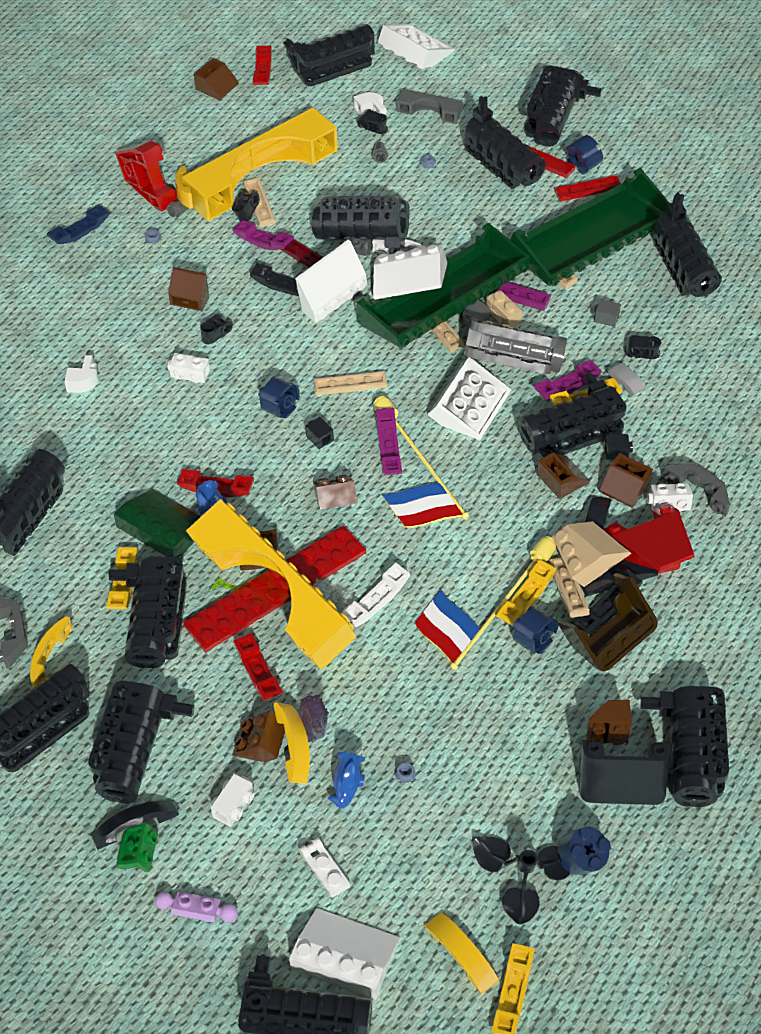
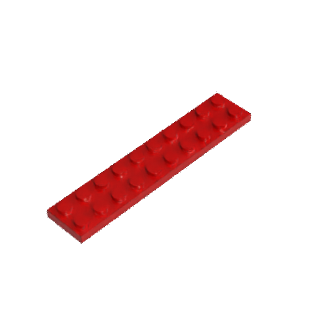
M343 525L286 561L288 563L291 562L297 568V572L300 575L303 574L311 582L310 584L314 586L366 554V549ZM270 569L184 621L183 627L206 653L290 601L291 591L288 581L282 575Z

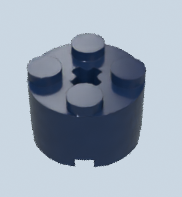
M589 135L580 137L566 147L569 157L567 162L578 167V171L582 175L603 161V153L601 149L598 150L596 147L598 144L596 140Z
M273 376L259 390L258 396L260 397L261 410L279 418H288L297 407L294 405L295 401L300 398L298 386Z
M532 605L521 618L515 620L513 624L515 629L514 641L534 654L535 652L541 654L552 643L553 639H551V636L558 631V621Z
M585 826L565 834L559 841L557 851L562 860L560 863L566 871L573 875H584L598 871L605 866L609 858L611 844L599 830Z

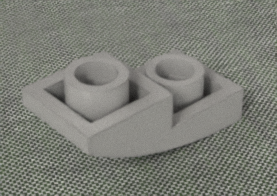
M622 363L607 371L612 378H615L619 385L622 384L631 397L647 387L635 372Z

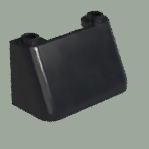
M582 740L579 760L580 797L588 803L659 805L663 803L667 793L670 742L651 744L648 750V757L605 756L604 746L600 742Z

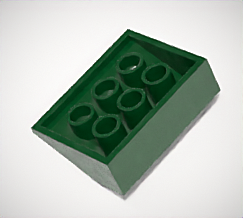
M154 489L126 501L114 513L117 528L166 557L178 558L194 543L186 530L201 517Z

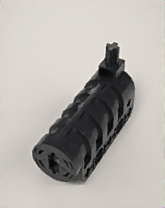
M480 96L478 107L473 109V117L465 128L466 151L477 161H481V164L497 178L500 177L501 181L512 190L519 187L520 184L523 186L534 184L545 170V160L536 152H532L529 146L522 143L515 135H512L506 127L501 126L493 118V111L487 107L488 97Z
M677 192L673 197V203L667 204V212L663 213L656 221L653 241L659 255L663 257V262L672 279L676 281L675 285L681 296L691 294L695 297H703L711 294L720 286L722 276L714 265L711 256L707 253L705 245L701 242L700 236L687 215L683 205L684 194Z
M326 196L322 198L320 206H316L313 211V234L318 240H350L352 237L361 240H385V248L390 249V254H394L400 251V249H405V238L409 230L410 206L406 200L398 199L394 196Z
M587 372L583 376V380L588 385V396H578L573 398L571 402L564 401L558 403L554 408L546 407L541 409L539 413H529L518 418V429L523 443L530 452L539 450L543 457L553 452L565 455L604 441L606 434H622L624 423L621 418L626 415L627 405L613 386H607L603 379L597 381L592 373ZM596 431H601V432H603L604 434L601 435V436H598V435H596L594 432H596ZM566 442L569 443L571 446L563 447L561 444Z
M35 449L27 458L26 465L21 466L16 472V478L10 480L6 485L5 492L0 493V545L5 553L15 556L27 541L26 538L31 536L46 516L47 510L51 509L62 495L61 477L65 473V467L49 451Z
M148 557L141 560L139 564L127 563L126 570H109V581H126L127 587H135L124 655L126 661L135 667L157 668L162 666L165 660H172L178 656L187 592V582L183 576V563L178 557ZM177 565L175 567V573H172L173 566ZM168 643H171L172 646L170 652H166L169 646Z
M130 681L115 683L88 760L90 770L93 773L95 791L104 799L124 804L135 802L161 719L174 720L175 714L192 717L195 705L180 703L177 700V695L164 694L160 689L148 684ZM123 689H126V691H124L122 694V698L120 699L119 692H121ZM116 706L115 711L112 712L111 709ZM102 742H104L103 747H102V749H101V748L99 747V745H100Z
M684 686L674 690V692L660 691L659 698L640 697L641 709L659 710L660 717H671L673 794L675 802L685 807H706L715 803L724 793L725 781L729 774L726 708L723 690L710 686ZM712 695H716V698H717V703H716V705L713 704V697H712Z

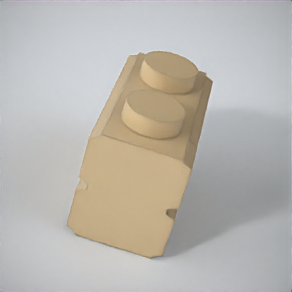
M501 290L487 297L490 315L501 325L506 324L514 328L521 324L522 310Z

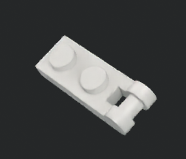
M316 837L311 840V844L303 845L298 850L330 897L333 898L349 888L350 883L326 851L320 839ZM317 851L319 855L313 858L311 853Z

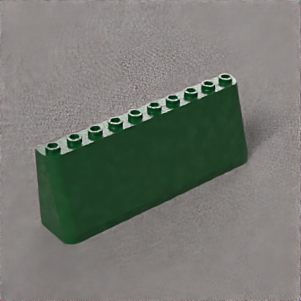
M640 167L634 170L633 173L635 175L632 178H625L621 185L527 233L519 229L513 232L510 240L530 256L529 270L546 285L555 286L562 279L570 278L575 272L583 271L588 265L596 264L599 259H605L612 252H619L627 244L632 245L637 239H643L650 232L655 231L657 219L667 212V204L670 202Z
M487 223L482 227L484 230L483 234L476 236L474 244L447 260L441 288L386 297L375 304L371 300L367 302L363 298L357 302V322L365 329L397 347H406L410 342L435 329L439 324L448 321L457 313H461L469 305L475 304L477 300L488 296L494 290L501 288L505 283L525 273L530 267V256L494 226Z

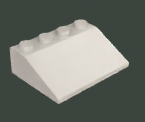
M410 24L383 25L378 39V43L383 45L384 49L394 51L395 55L405 57L406 61L417 64L416 66L421 69L433 67L455 51L454 48Z
M350 240L341 244L295 278L302 312L315 323L324 319L328 314L338 309L340 305L350 300L356 293L367 286L366 273Z
M430 245L427 248H414L411 251H398L394 254H381L376 257L374 263V299L441 288L447 266L443 246Z
M468 357L458 367L428 413V416L441 426L480 440L511 389L472 358Z
M316 908L294 946L289 958L290 967L292 970L376 1000L400 937Z

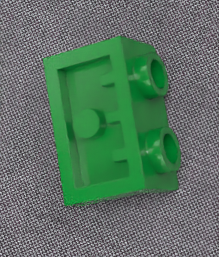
M147 823L125 830L116 866L120 869L139 867L144 872H150L158 841V832Z

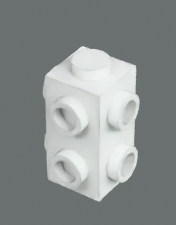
M174 353L172 360L170 359L168 362V370H170L171 377L175 379L205 383L210 372L209 359Z
M689 484L651 485L650 493H647V503L651 505L652 510L659 508L663 504H670L679 511L691 510L693 494Z
M233 774L230 780H226L222 787V792L211 803L210 807L213 818L230 827L235 821H238L243 814L246 804H250L254 798L252 782L247 777H240L236 774Z

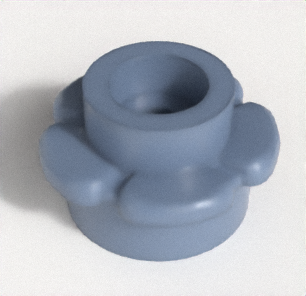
M427 154L421 158L420 163L424 168H432L436 163V159L432 155Z
M150 229L146 232L145 241L149 244H156L161 240V235L157 230Z
M401 763L396 768L395 777L397 780H401L402 783H409L415 779L416 772L410 763Z

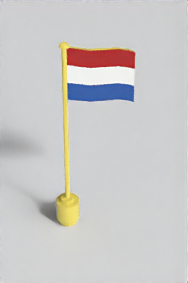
M380 396L374 401L375 411L376 409L394 408L395 419L397 418L399 412L389 398ZM396 421L398 430L438 482L437 484L418 486L398 493L382 494L383 499L404 527L422 526L456 517L468 518V512L465 513Z
M545 536L537 542L530 551L533 562L481 629L465 612L453 604L442 590H440L415 621V625L422 635L448 658L452 669L458 668L459 662L539 559L547 563L557 547L554 539L550 536Z

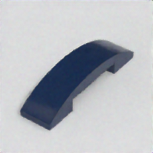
M97 205L86 211V217L65 229L59 226L48 232L47 236L57 244L75 242L99 227L107 219L109 212L100 205Z

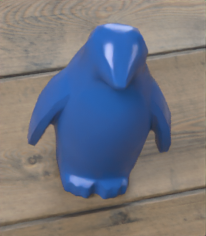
M206 481L197 488L196 498L201 515L205 514L220 499L227 504L226 498L217 488L218 483L216 481Z
M338 752L337 757L339 761L333 776V786L336 795L328 797V800L332 801L339 808H345L352 801L358 787H363L365 775L360 774L359 764L364 762L366 757Z

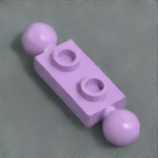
M165 891L157 894L155 898V904L159 909L166 910L172 907L171 914L209 922H215L217 916H220L225 922H232L238 915L237 908L232 904H226L221 907V899L179 891L175 898H172V895Z

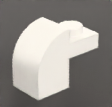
M367 92L354 96V109L360 116L367 109L382 114L387 113L381 95Z
M85 355L82 368L67 369L65 377L67 392H86L94 388L98 383L97 365L94 363L91 355Z

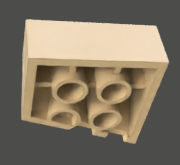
M594 522L568 524L552 535L571 578L583 587L631 554Z

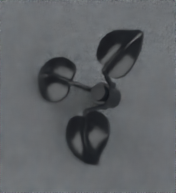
M476 836L474 839V854L478 864L483 869L489 872H498L502 865L508 866L518 862V869L524 873L521 889L516 887L510 888L504 893L502 898V906L505 913L516 924L521 925L529 922L538 912L540 900L537 892L525 890L528 874L534 871L536 865L539 869L544 868L545 875L552 880H564L571 874L560 863L562 860L557 851L558 846L543 848L538 853V857L534 851L524 850L520 855H516L515 858L507 861L511 856V849L506 841L497 837Z

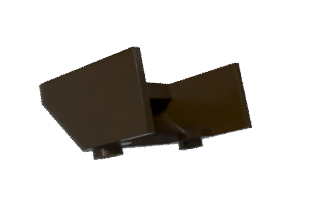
M617 573L613 577L622 590L614 600V607L618 614L591 637H589L587 632L579 630L576 625L562 620L557 622L570 645L595 669L600 671L611 669L653 633L658 625L655 614L635 580Z

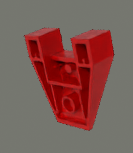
M150 140L116 151L115 154L124 180L155 209L163 212L167 210L170 202L177 201L176 191L165 185L158 162L164 159L162 155L163 150L159 144Z
M663 504L659 508L652 510L654 520L633 528L626 529L619 523H613L607 528L602 529L631 553L623 560L658 571L695 557L680 512L670 504Z

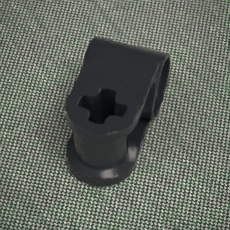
M367 109L357 120L358 126L365 128V130L377 134H385L388 131L386 125L387 116L385 114Z
M241 191L238 194L232 210L240 222L242 220H251L260 201L259 194L257 192L246 193L245 191Z
M215 314L200 326L202 342L208 345L215 343L232 330L233 323L223 319L222 315Z
M632 335L627 341L626 355L630 358L657 359L660 357L659 347L661 346V340L655 336Z

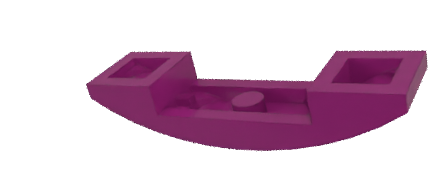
M244 220L232 229L241 239L266 250L283 249L294 239L293 235L280 232L278 235L258 230L254 223Z
M592 360L578 365L575 372L552 382L546 379L534 384L533 388L544 399H550V395L567 391L570 394L587 385L583 380V376L587 372L592 373L597 378L602 373V370Z
M394 408L376 409L383 475L402 474Z

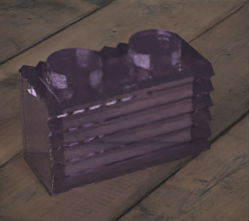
M321 695L306 696L301 700L299 716L304 724L309 743L325 736L329 712L325 708L326 705H324Z

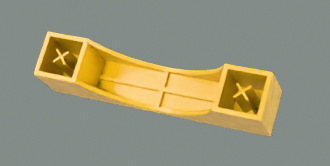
M311 108L182 176L183 187L190 186L193 208L209 221L232 209L234 205L233 193L237 184L247 173L255 168L277 161H301L314 164L338 151L337 127L316 109Z
M220 499L186 530L196 545L221 570L240 565H256L269 568L282 575L288 581L291 591V613L285 631L320 670L326 667L356 638L353 632L355 628L349 622L350 620L342 612L339 613L336 610V606L329 599L326 600L322 592L317 587H313L303 574L300 575L297 572V568L291 562L288 563L280 551L275 550L266 538L263 539L259 531L254 526L251 527L248 521L241 514L239 515L229 502L225 504Z

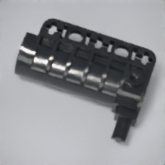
M368 24L353 30H347L341 34L338 33L332 37H326L320 41L317 40L311 44H300V42L294 44L289 38L283 43L287 48V55L293 70L306 86H315L370 67L372 65L371 55L375 54L374 31Z
M552 65L546 66L526 108V115L529 119L525 126V135L535 138V143L538 145L554 146L560 139L574 103L579 102L580 99L585 100L586 95L600 97L602 88L589 86V80H584V76L576 70Z
M67 663L0 712V765L7 772L18 771L88 718L89 709L83 700L90 696L85 677L73 664ZM77 709H79L80 711L83 710V713H84V714H81V715H80V714H77V715H76V710H77ZM61 721L69 722L64 728L57 727ZM52 727H54L55 731L57 732L56 734L52 731ZM42 735H49L50 738L48 740L43 739ZM34 746L35 749L31 753L27 754L24 752L26 747ZM16 760V764L14 766L12 764L9 765L8 761Z
M265 954L257 955L254 972L249 971L244 986L238 1018V1027L241 1034H370L372 997L275 987L270 979V974H268L270 957L265 956Z

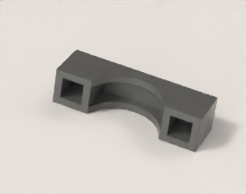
M403 89L397 99V112L412 115L420 110H432L441 116L443 122L457 124L462 115L463 101Z

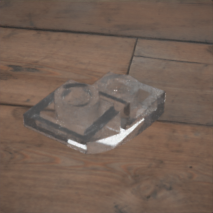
M318 579L313 584V587H317L324 595L323 597L326 600L329 599L336 607L348 608L354 594L353 591L338 584L333 587Z

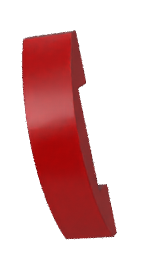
M256 46V66L253 85L270 84L272 46Z
M182 469L177 485L196 492L198 486L212 480L218 483L217 488L224 497H240L250 493L254 477L236 475L235 479L202 476L200 471Z
M251 633L233 640L242 664L261 699L264 701L282 694L275 676H272L260 653V648L253 634Z

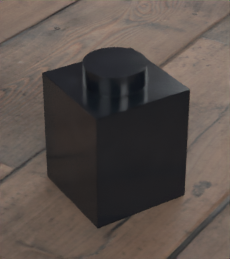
M321 417L305 425L306 437L318 449L334 441L333 429Z
M606 434L604 445L606 460H615L619 453L629 457V453L633 452V442L629 441V435Z

